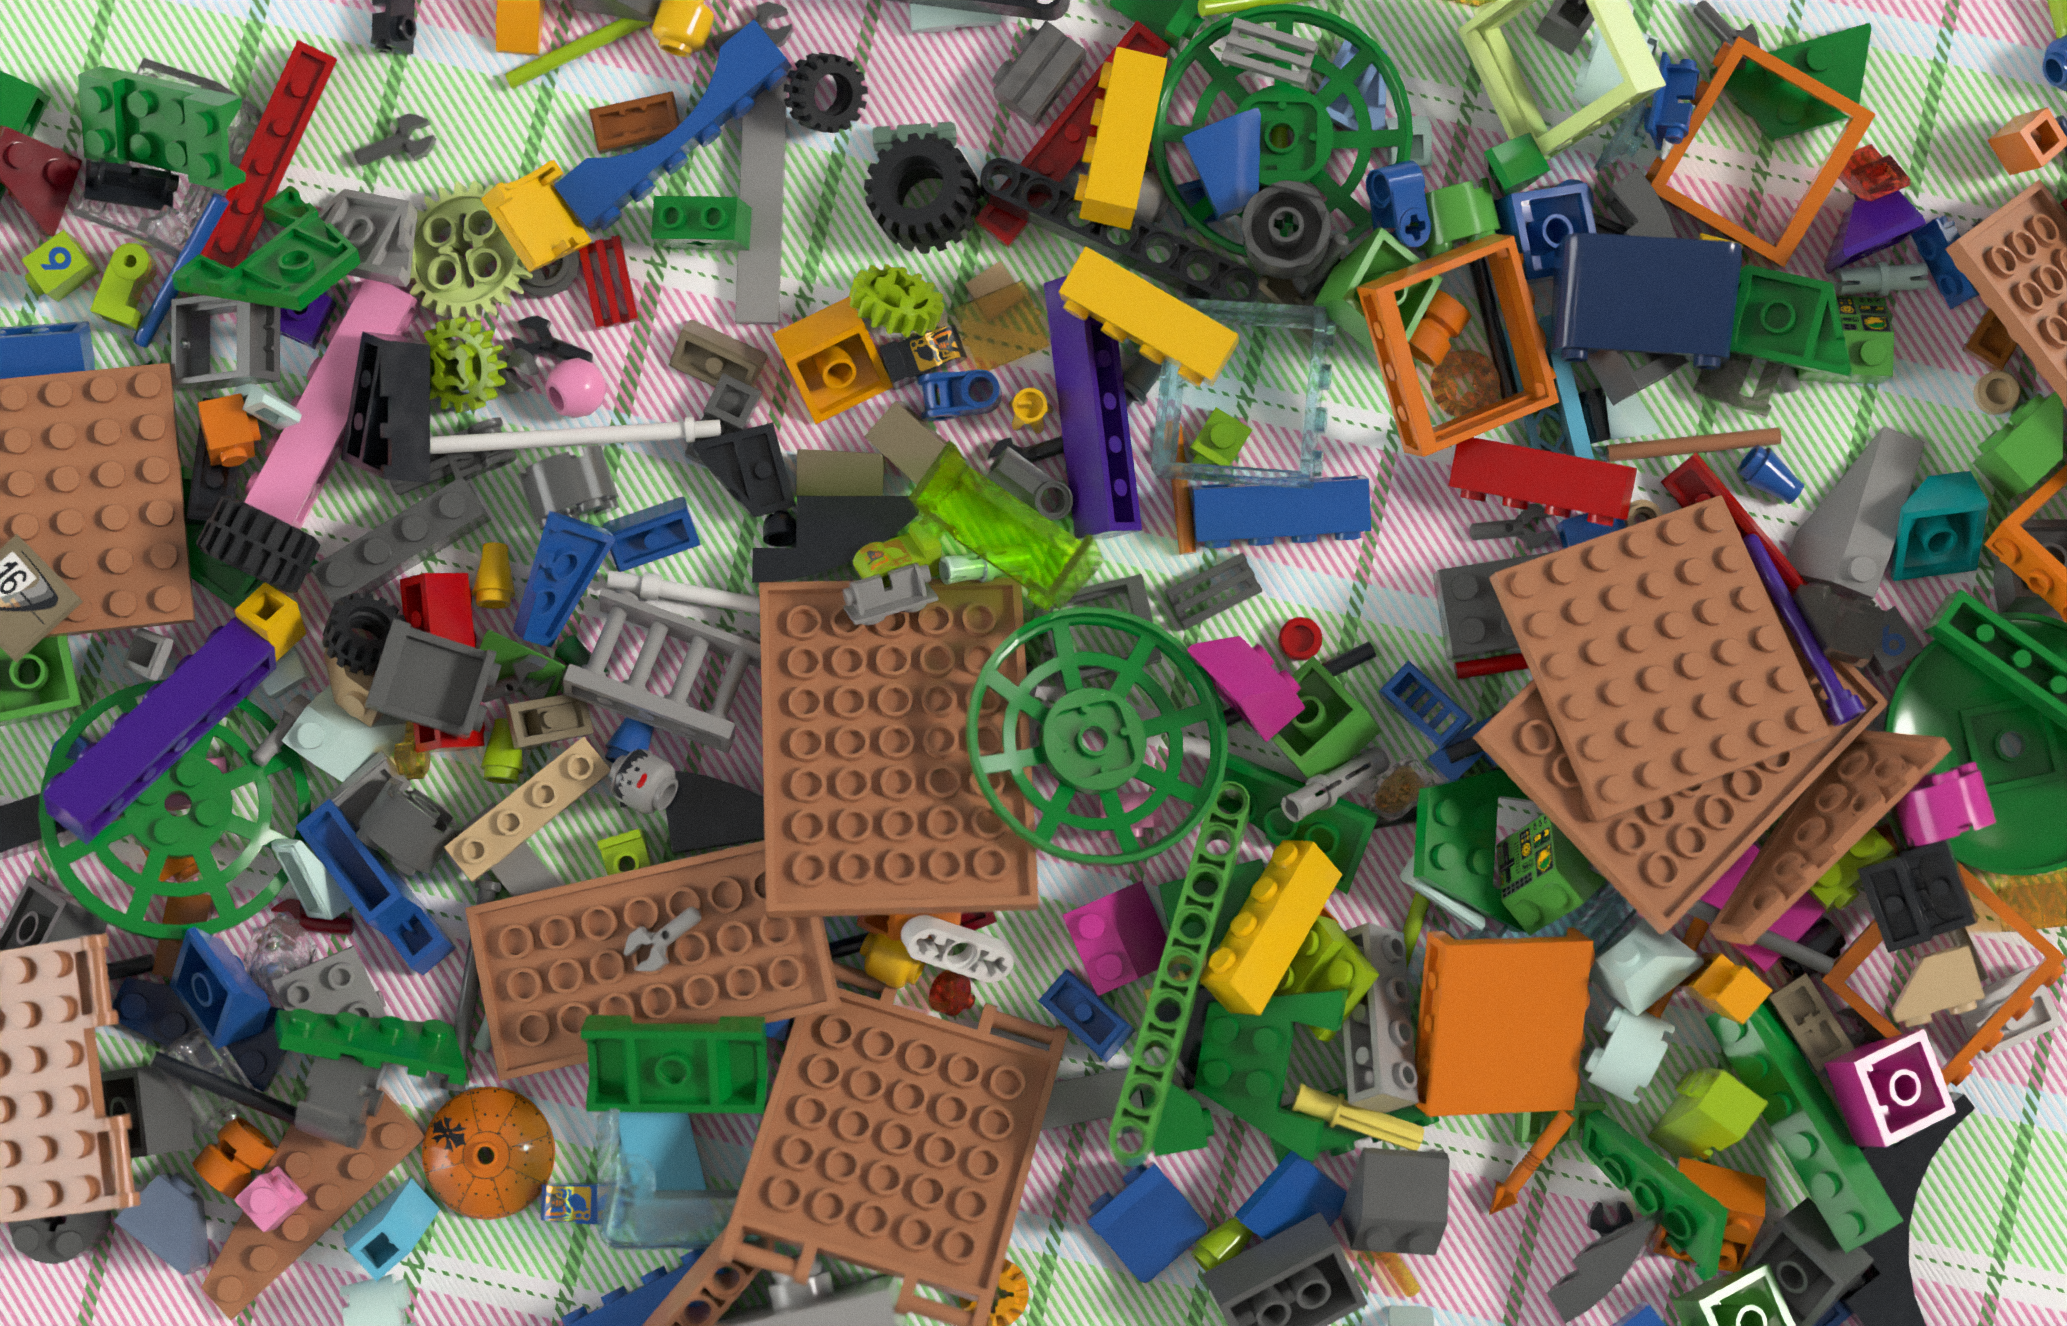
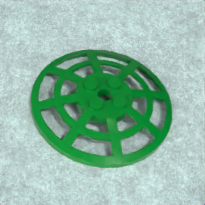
M1293 4L1261 5L1238 11L1211 24L1194 37L1175 58L1163 79L1152 131L1153 158L1159 179L1171 204L1186 223L1209 242L1227 252L1248 258L1243 244L1228 239L1203 222L1214 212L1206 196L1192 208L1189 207L1172 178L1166 157L1165 142L1183 144V136L1205 127L1210 107L1217 95L1223 91L1238 107L1234 115L1257 107L1261 113L1260 187L1266 188L1279 181H1296L1305 185L1311 182L1327 198L1324 204L1329 214L1338 208L1355 224V226L1344 233L1349 240V244L1373 227L1371 210L1368 212L1350 196L1356 190L1365 174L1371 149L1398 147L1396 163L1410 160L1413 140L1412 113L1405 86L1393 62L1381 47L1360 28L1335 14L1310 6ZM1235 17L1255 24L1276 22L1277 31L1293 35V22L1309 24L1328 30L1345 39L1356 47L1359 52L1341 70L1335 64L1315 54L1310 68L1330 79L1315 96L1304 89L1291 86L1290 83L1274 79L1273 86L1262 88L1250 95L1236 79L1238 75L1248 70L1232 65L1225 67L1209 47L1219 39L1230 34ZM1275 44V48L1305 57L1304 52ZM1250 53L1245 56L1268 64L1275 63V66L1292 71V64L1257 53ZM1196 60L1213 80L1208 84L1198 101L1193 115L1192 127L1166 124L1167 111L1174 90L1185 71ZM1371 64L1381 74L1391 93L1397 114L1398 129L1372 130L1367 105L1359 89L1353 83ZM1342 93L1347 97L1354 110L1358 131H1333L1332 121L1326 109ZM1278 127L1289 129L1294 136L1293 143L1287 148L1274 147L1269 141V134L1272 130ZM1332 149H1358L1353 169L1345 183L1340 186L1323 170L1330 158ZM1244 211L1236 214V216L1242 218ZM1285 223L1284 228L1280 230V236L1288 237V227L1293 225Z
M1084 606L1061 609L1037 617L1016 629L995 649L981 669L970 695L966 716V744L971 768L981 792L994 812L1015 834L1036 849L1060 860L1085 866L1114 867L1138 863L1160 855L1179 843L1202 821L1214 803L1224 779L1228 757L1227 725L1222 703L1212 680L1204 668L1192 659L1187 648L1178 639L1158 625L1135 614L1112 608ZM1069 626H1105L1127 632L1139 639L1127 660L1101 652L1082 651L1074 653ZM1052 631L1057 657L1049 659L1036 667L1021 681L1019 686H1016L997 671L1002 662L1019 646L1037 635ZM1154 647L1164 653L1184 673L1196 691L1200 704L1175 711L1172 702L1162 687L1142 670ZM1078 667H1099L1118 673V676L1109 691L1100 688H1083ZM1060 671L1066 695L1061 697L1050 709L1030 696L1029 693L1042 680ZM1134 683L1152 699L1161 716L1141 720L1136 710L1125 700ZM987 687H989L1009 702L1002 725L1004 753L981 757L978 745V718L983 696ZM1019 711H1022L1041 724L1038 747L1017 751L1015 728ZM1207 721L1210 737V760L1203 788L1199 789L1177 779L1183 759V735L1181 728ZM1094 731L1098 733L1103 739V749L1101 751H1091L1086 748L1082 741L1084 732ZM1167 733L1169 754L1166 770L1163 773L1143 763L1146 753L1147 738ZM1045 764L1050 773L1060 782L1050 802L1033 787L1023 768ZM1010 771L1014 782L1022 794L1038 810L1044 813L1034 833L1024 827L1003 806L992 789L987 774ZM1132 777L1156 789L1143 804L1127 813H1124L1116 792L1117 789L1125 785ZM1075 791L1083 794L1099 795L1107 818H1087L1071 814L1066 809ZM1168 795L1193 805L1186 818L1169 834L1151 845L1143 848L1139 847L1130 825L1152 814L1166 800ZM1059 823L1085 831L1112 830L1122 853L1113 855L1083 854L1060 848L1050 843Z
M165 680L148 681L118 690L96 702L79 716L60 738L47 763L40 789L39 822L42 842L49 862L64 888L83 908L104 923L126 933L153 940L184 941L187 929L193 927L203 930L209 935H216L233 929L257 915L277 897L289 881L281 867L266 888L251 901L237 909L226 886L227 883L234 880L248 868L262 846L273 850L271 843L276 839H292L269 829L272 816V797L267 776L291 768L298 798L297 824L310 815L311 800L307 776L298 753L284 743L281 746L282 752L276 753L266 766H259L252 760L251 756L254 751L243 739L218 722L123 811L122 819L109 824L87 845L80 839H77L61 847L56 835L54 818L46 810L43 792L47 783L54 775L59 772L65 773L77 762L76 760L65 758L75 740L90 723L116 705H118L122 714L125 712L130 713L138 706L135 697L144 695L154 684H162ZM244 698L237 705V707L259 721L269 733L276 727L277 723L247 698ZM213 737L219 738L233 748L246 765L222 774L213 763L205 759ZM255 782L259 801L257 823L232 814L231 790ZM173 794L185 796L190 802V811L179 817L169 814L164 805L166 798ZM296 828L293 840H301L305 845L306 840ZM227 831L250 840L240 856L228 867L220 871L210 848L218 842L224 832ZM131 835L142 848L149 852L142 873L134 872L123 864L113 854L108 845ZM95 852L98 859L113 875L135 888L126 914L110 907L92 894L75 875L69 864ZM193 857L203 878L198 881L185 883L158 881L167 858L186 859ZM209 892L219 916L205 922L184 925L157 924L143 920L152 895L182 898L197 896Z

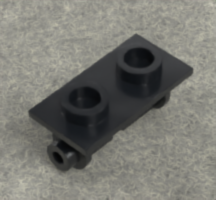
M372 0V5L376 7L386 6V12L372 13L371 43L375 45V52L391 53L393 47L409 55L414 54V38L417 32L415 0Z
M99 158L98 161L86 160L84 199L172 213L173 194L178 189L179 175L173 174L167 169L161 171L105 162V158Z

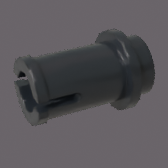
M1603 388L1578 393L1590 444L1610 440L1606 407L1607 395H1605Z

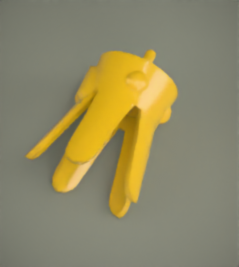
M1033 387L1025 388L1009 401V407L1013 408L1015 412L1011 423L1014 430H1020L1024 424H1030L1036 434L1043 432V416L1045 413L1052 414L1054 409L1047 402L1046 397L1041 391Z

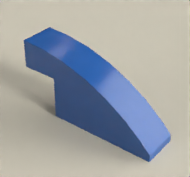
M330 798L295 826L366 923L388 937L412 970L423 976L457 948L380 852L359 840L356 836L359 830L357 826Z

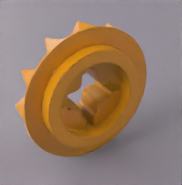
M1004 1259L998 1286L999 1289L1006 1290V1292H1013V1295H1006V1297L998 1299V1305H995V1312H991L990 1309L986 1326L1011 1325L1024 1312L1028 1302L1029 1287L1027 1279L1022 1270L1007 1259ZM959 1297L961 1308L974 1313L977 1302Z

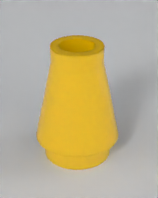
M489 542L482 545V555L472 590V595L476 597V605L487 609L508 608L511 606V598L516 595L508 556L509 546L507 544Z

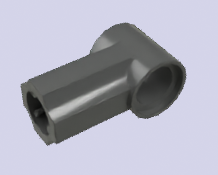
M1006 447L997 456L986 475L988 480L1026 506L1033 516L1040 519H1061L1070 512L1073 506L1071 490L1064 483L1055 481L1010 447ZM1048 488H1052L1058 496L1057 506L1050 512L1045 511L1041 505L1042 493Z

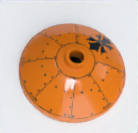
M487 1086L470 1089L447 1101L430 1121L422 1145L424 1173L436 1196L452 1210L475 1219L492 1220L508 1217L529 1206L542 1193V1184L548 1183L554 1168L555 1140L547 1118L527 1097L502 1087ZM489 1147L493 1150L494 1159L491 1163H483L479 1160L478 1152L480 1148Z

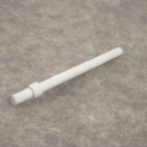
M610 570L608 574V588L640 593V598L658 601L659 597L760 615V600L757 596L662 580V575L647 572L643 576Z

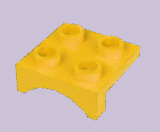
M555 160L547 162L518 180L510 183L500 182L496 184L480 199L529 273L586 247L592 242L562 195L554 187V182L564 174Z

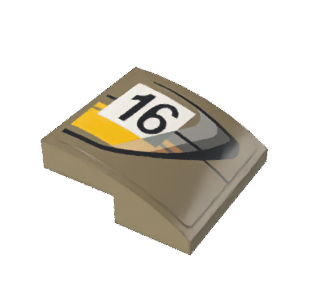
M16 534L0 549V647L17 663L83 601Z

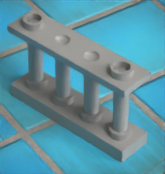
M602 587L599 594L600 611L609 615L588 664L582 665V667L569 664L563 678L564 695L729 754L735 739L736 723L730 722L727 715L747 666L751 665L761 669L760 641L749 634L738 633L734 635L639 601L638 597L623 589L611 591ZM626 620L648 628L649 632L629 679L619 682L606 677L604 669ZM666 635L690 643V646L670 695L661 697L647 692L645 684ZM709 650L729 657L731 661L712 708L703 712L689 707L686 700L706 651Z

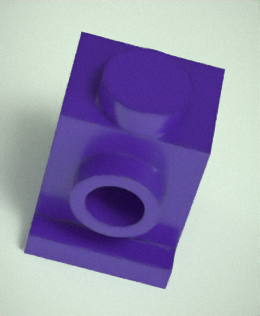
M328 290L308 305L307 311L302 315L295 314L296 310L280 308V334L315 350L337 304L331 297L326 296Z

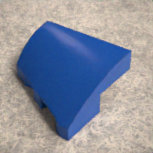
M1258 107L1225 118L1182 137V142L1198 173L1200 184L1218 222L1243 212L1251 197L1257 192L1259 193L1261 113Z

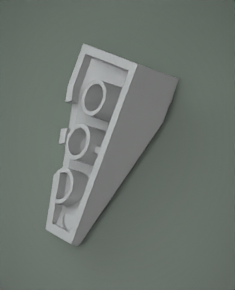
M1885 426L1881 428L1835 487L1829 491L1816 510L1796 531L1786 558L1805 581L1861 603L1875 598L1893 549L1898 530L1900 510L1908 499L1924 441Z

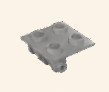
M354 945L271 980L285 1011L308 1009L314 1013L337 1015L341 1012H349L359 1017L381 1018L387 1016L383 1008L386 1006L384 997L380 990L375 992ZM306 1054L308 1059L314 1056Z

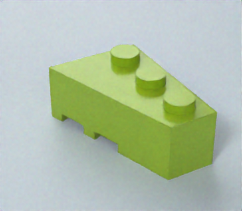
M1698 1066L1695 1072L1692 1069H1688L1680 1078L1674 1089L1679 1094L1647 1137L1676 1159L1684 1157L1698 1161L1699 1157L1706 1160L1713 1153L1709 1149L1712 1146L1722 1151L1742 1140L1768 1103L1724 1070Z

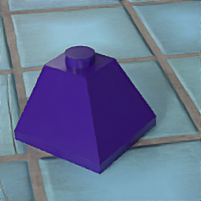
M1877 184L1853 195L1856 201L1844 211L1823 265L1826 274L1904 242L1926 224L1923 215L1895 185L1880 191Z

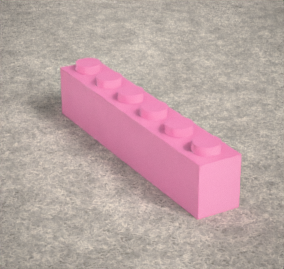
M365 279L364 282L358 281L354 285L348 297V304L351 306L343 320L337 319L331 327L327 337V341L330 344L323 357H317L311 364L306 377L309 383L302 396L296 395L290 403L302 414L299 423L284 428L281 434L276 433L272 437L265 451V456L268 457L261 472H254L247 482L244 493L248 496L244 501L245 503L301 529L342 453L362 331L405 336L421 307V303L414 296L388 283Z

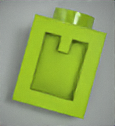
M1215 407L1197 438L1189 447L1188 453L1194 456L1192 463L1210 475L1214 476L1216 471L1225 475L1253 429Z

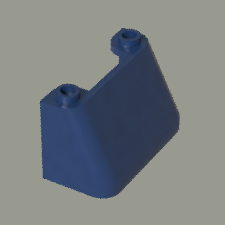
M1575 233L1564 236L1555 249L1550 354H1561V360L1566 362L1588 361V355L1595 354L1598 350L1685 355L1686 360L1693 361V368L1720 369V364L1728 362L1730 357L1741 270L1742 245L1730 241L1596 233Z

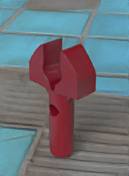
M286 899L270 910L282 913L289 912L295 919L299 920L298 924H293L288 929L269 926L270 931L280 941L285 943L299 944L300 936L307 931L350 936L355 928V923L351 918L336 917L333 920L309 918L298 899Z

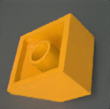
M846 297L772 333L816 425L893 388L862 318L857 316L858 311L856 308L850 307V297Z

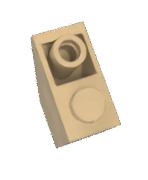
M1965 943L1920 957L1891 1010L1895 1022L1905 1021L1906 1027H1912L1932 1021L1931 1013L1948 1008L1950 1015H1956L1977 1008L1975 1001L1984 999L1985 996L1969 945Z

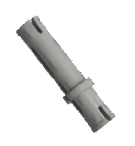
M1375 746L1325 775L1317 774L1309 778L1306 786L1293 794H1288L1282 799L1281 805L1284 814L1291 821L1298 822L1306 815L1318 809L1325 810L1332 807L1340 796L1359 787L1376 775L1386 772L1390 766L1387 754L1380 747ZM1356 771L1357 775L1348 780L1345 778L1346 775ZM1334 782H1339V785L1333 786ZM1326 788L1327 792L1318 797L1315 796L1316 792Z

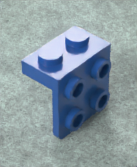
M1154 1161L1147 1166L1142 1163L1129 1170L1121 1178L1125 1185L1113 1196L1108 1190L1088 1206L1092 1214L1086 1218L1087 1223L1097 1235H1100L1133 1275L1142 1283L1150 1282L1207 1231L1206 1222Z

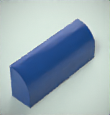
M89 321L0 327V379L95 370Z

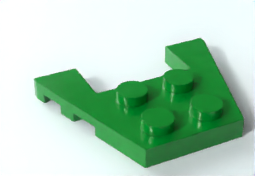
M289 185L263 205L266 219L286 229L251 256L231 269L198 254L171 276L174 287L178 291L301 311L361 264L358 249L331 223L326 224L319 217L317 209L310 202L304 203L300 198L299 191Z
M1502 768L1419 788L1413 877L1454 900H1461L1474 907L1477 913L1486 918H1493L1504 924L1505 929L1511 932H1526L1502 903V889L1493 887L1498 798L1521 802H1531L1532 800Z
M1339 988L1329 991H1307L1271 996L1261 1015L1229 1013L1218 1000L1209 1002L1194 1089L1306 1160L1314 1161L1318 1158L1324 1119L1280 1107L1295 1023L1299 1022L1332 1031L1340 1030L1348 990Z

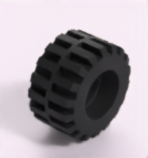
M917 133L908 134V141L903 143L899 138L891 142L893 148L888 152L882 148L877 153V157L880 160L878 164L871 163L867 170L872 179H865L864 189L868 194L865 200L872 212V216L894 244L899 242L904 250L910 252L916 247L920 254H929L930 247L933 246L940 252L947 249L946 242L952 239L957 244L963 239L960 234L962 230L965 229L970 232L975 225L971 216H979L981 206L977 200L982 198L981 189L977 184L978 179L958 147L954 148L951 141L944 137L939 141L936 135L926 133L924 139H920ZM931 178L943 180V186L939 195L930 204L915 209L903 207L906 194L916 183Z
M219 496L196 542V545L202 552L287 593L298 592L321 546L312 535L232 496Z

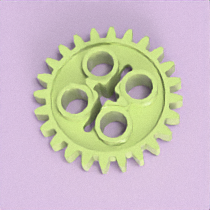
M457 181L454 185V194H451L441 186L439 187L440 200L436 202L425 196L424 201L428 209L425 212L417 210L418 222L415 229L409 284L415 285L410 290V293L418 299L423 298L422 306L430 311L436 308V314L445 319L450 314H452V318L466 317L468 313L470 318L480 321L482 309L495 317L497 316L496 303L500 301L510 308L512 303L508 294L511 291L522 295L524 293V290L518 284L519 279H532L533 277L531 273L524 269V264L480 200L494 187L491 184L484 190L483 185L477 181H472L468 191L465 185ZM464 215H466V217H465V219H464V227H463V226H462V217H463ZM492 219L490 231L480 236L482 223ZM451 226L449 238L440 243L439 236L441 231ZM496 260L497 268L495 272L485 278L484 270L491 261ZM455 267L456 275L449 284L444 285L443 281L446 272ZM473 277L474 286L472 288H469Z

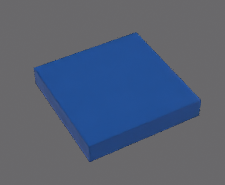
M1291 1150L1234 1215L1241 1223L1266 1241L1321 1212L1330 1227L1341 1215V1209L1348 1191L1312 1162Z

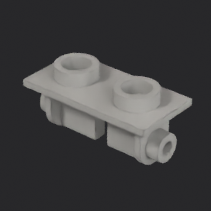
M913 563L888 571L891 586L884 588L879 574L850 582L849 588L842 589L846 603L843 606L845 612L854 625H873L883 621L885 616L901 611L916 612L922 610L928 603L939 600L937 594L927 583L931 581L928 566L926 564L919 566L918 563Z

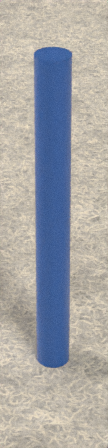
M216 193L212 195L132 340L137 345L144 348L149 347L171 307V300L175 299L179 293L174 287L171 275L198 254H201L229 204L225 197Z

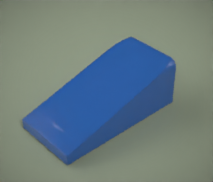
M1067 968L1038 1000L1040 1004L1105 1062H1108L1135 1032V1029Z

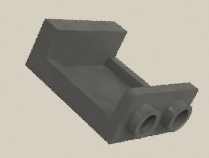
M394 618L364 707L466 740L470 737L472 730L480 732L488 709L487 706L480 705L485 688L494 689L501 669L500 664L494 663L497 652L489 649L483 651L412 628L410 623Z

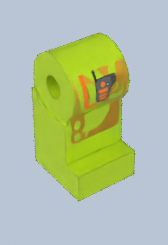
M126 243L116 248L107 265L90 311L101 320L136 332L145 317L137 310L138 303L145 286L153 281L157 273L156 261L152 255L136 243Z
M922 519L909 524V533L883 543L872 542L863 546L854 556L853 565L862 579L879 574L884 588L891 586L888 571L913 563H918L919 566L926 564L931 577L940 575L939 562H941L942 545L926 520Z

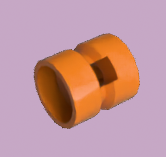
M1437 289L1408 343L1412 357L1430 367L1437 368L1451 348L1449 338L1459 337L1472 318L1470 312L1450 295Z
M232 1115L217 1132L218 1143H208L192 1162L194 1169L205 1181L232 1199H235L252 1181L251 1171L262 1170L277 1152L276 1146L264 1133L238 1115Z

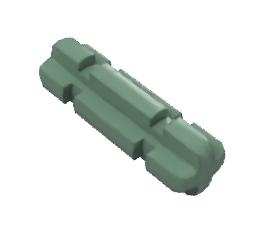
M937 122L938 127H931V123L897 125V130H891L890 126H876L872 132L873 147L876 152H879L882 148L888 152L893 147L891 144L893 140L899 138L903 143L908 141V134L917 133L920 139H924L926 133L935 134L939 141L944 137L951 141L955 147L957 144L956 126L954 122Z

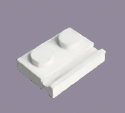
M2031 965L1982 987L1985 998L1975 1001L1977 1008L1960 1013V1020L1969 1038L2036 966ZM2043 984L2031 995L2030 998L2035 1003L2029 1011L2018 1021L2011 1017L2000 1029L2004 1034L2001 1041L1987 1054L1980 1050L1977 1054L1978 1059L1984 1060L2063 1025L2051 996Z

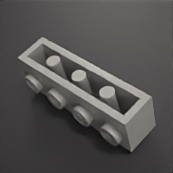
M1368 922L1345 931L1380 974L1343 1024L1348 1101L1350 1105L1387 1113L1418 1103L1417 1073L1415 1070L1413 1047L1414 1034L1411 1024L1410 989L1406 967V946L1404 943V933Z

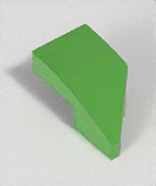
M1575 1100L1574 1110L1567 1111L1576 1120L1557 1144H1562L1565 1140L1574 1141L1581 1134L1580 1130L1585 1125L1586 1116L1598 1109L1603 1112L1606 1103ZM1559 1111L1515 1113L1514 1141L1535 1143Z

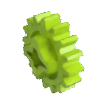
M884 264L883 270L878 269L874 265H869L868 271L860 269L857 277L853 280L849 297L852 298L850 307L859 309L857 315L859 318H868L872 321L870 326L873 328L882 325L886 327L888 334L902 333L905 337H909L911 331L920 336L925 335L926 329L934 331L937 323L940 321L945 304L942 303L943 294L934 292L936 285L933 282L925 283L922 279V274L917 273L912 276L907 274L905 267H891L889 264Z
M458 317L435 323V329L427 330L423 333L425 339L429 342L426 344L430 345V400L441 397V408L445 410L455 407L456 413L485 407L487 401L498 397L493 387L504 385L506 381L502 376L498 375L499 369L507 367V362L497 358V354L504 349L503 345L493 346L490 341L494 336V332L492 330L480 332L481 321L479 320L467 322L465 317ZM452 337H459L467 342L464 344L460 339L453 340ZM468 389L470 393L461 392V391Z

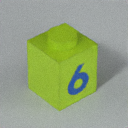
M64 229L21 259L29 270V273L24 275L32 289L40 297L46 294L57 302L100 273L77 239Z

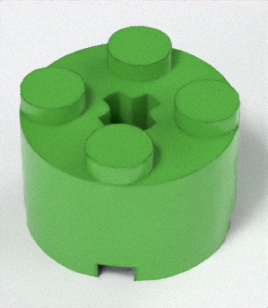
M1481 178L1478 181L1479 188L1474 189L1471 180L1425 193L1428 216L1431 222V232L1427 241L1423 245L1416 247L1417 252L1424 251L1426 259H1430L1453 250V243L1466 240L1468 244L1491 234H1496L1495 231L1501 229L1488 178ZM1411 222L1410 226H1419V224Z

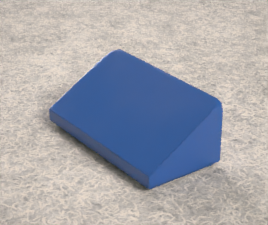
M684 496L603 524V528L616 537L610 552L618 572H623L701 545Z

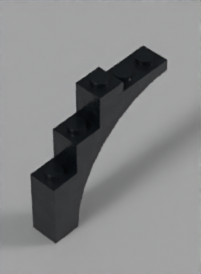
M1956 1092L1950 1094L1956 1113L1887 1147H1859L1903 1222L1860 1246L1874 1261L1868 1267L1870 1270L1867 1273L1864 1272L1839 1299L1851 1313V1318L1858 1326H1926L1915 1298L1909 1265L1910 1222L1916 1194L1930 1161L1950 1132L1975 1109L1965 1094Z

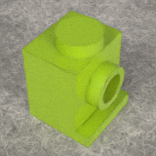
M635 829L597 841L607 876L622 872L620 861L626 856L634 859L635 868L633 870L654 865L645 833L642 829Z

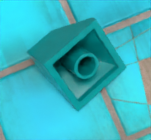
M1971 471L1928 476L1901 507L1890 575L1893 581L1977 571L1989 501Z

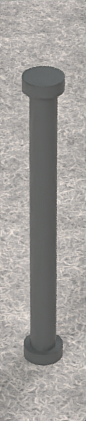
M477 879L474 887L479 888L476 905L495 901L496 891L501 892L502 883ZM471 937L454 1023V1031L464 1063L466 1062L480 984ZM445 1074L444 1079L440 1078L439 1088L465 1092L466 1082H464L463 1086L447 1083L449 1077L447 1074Z

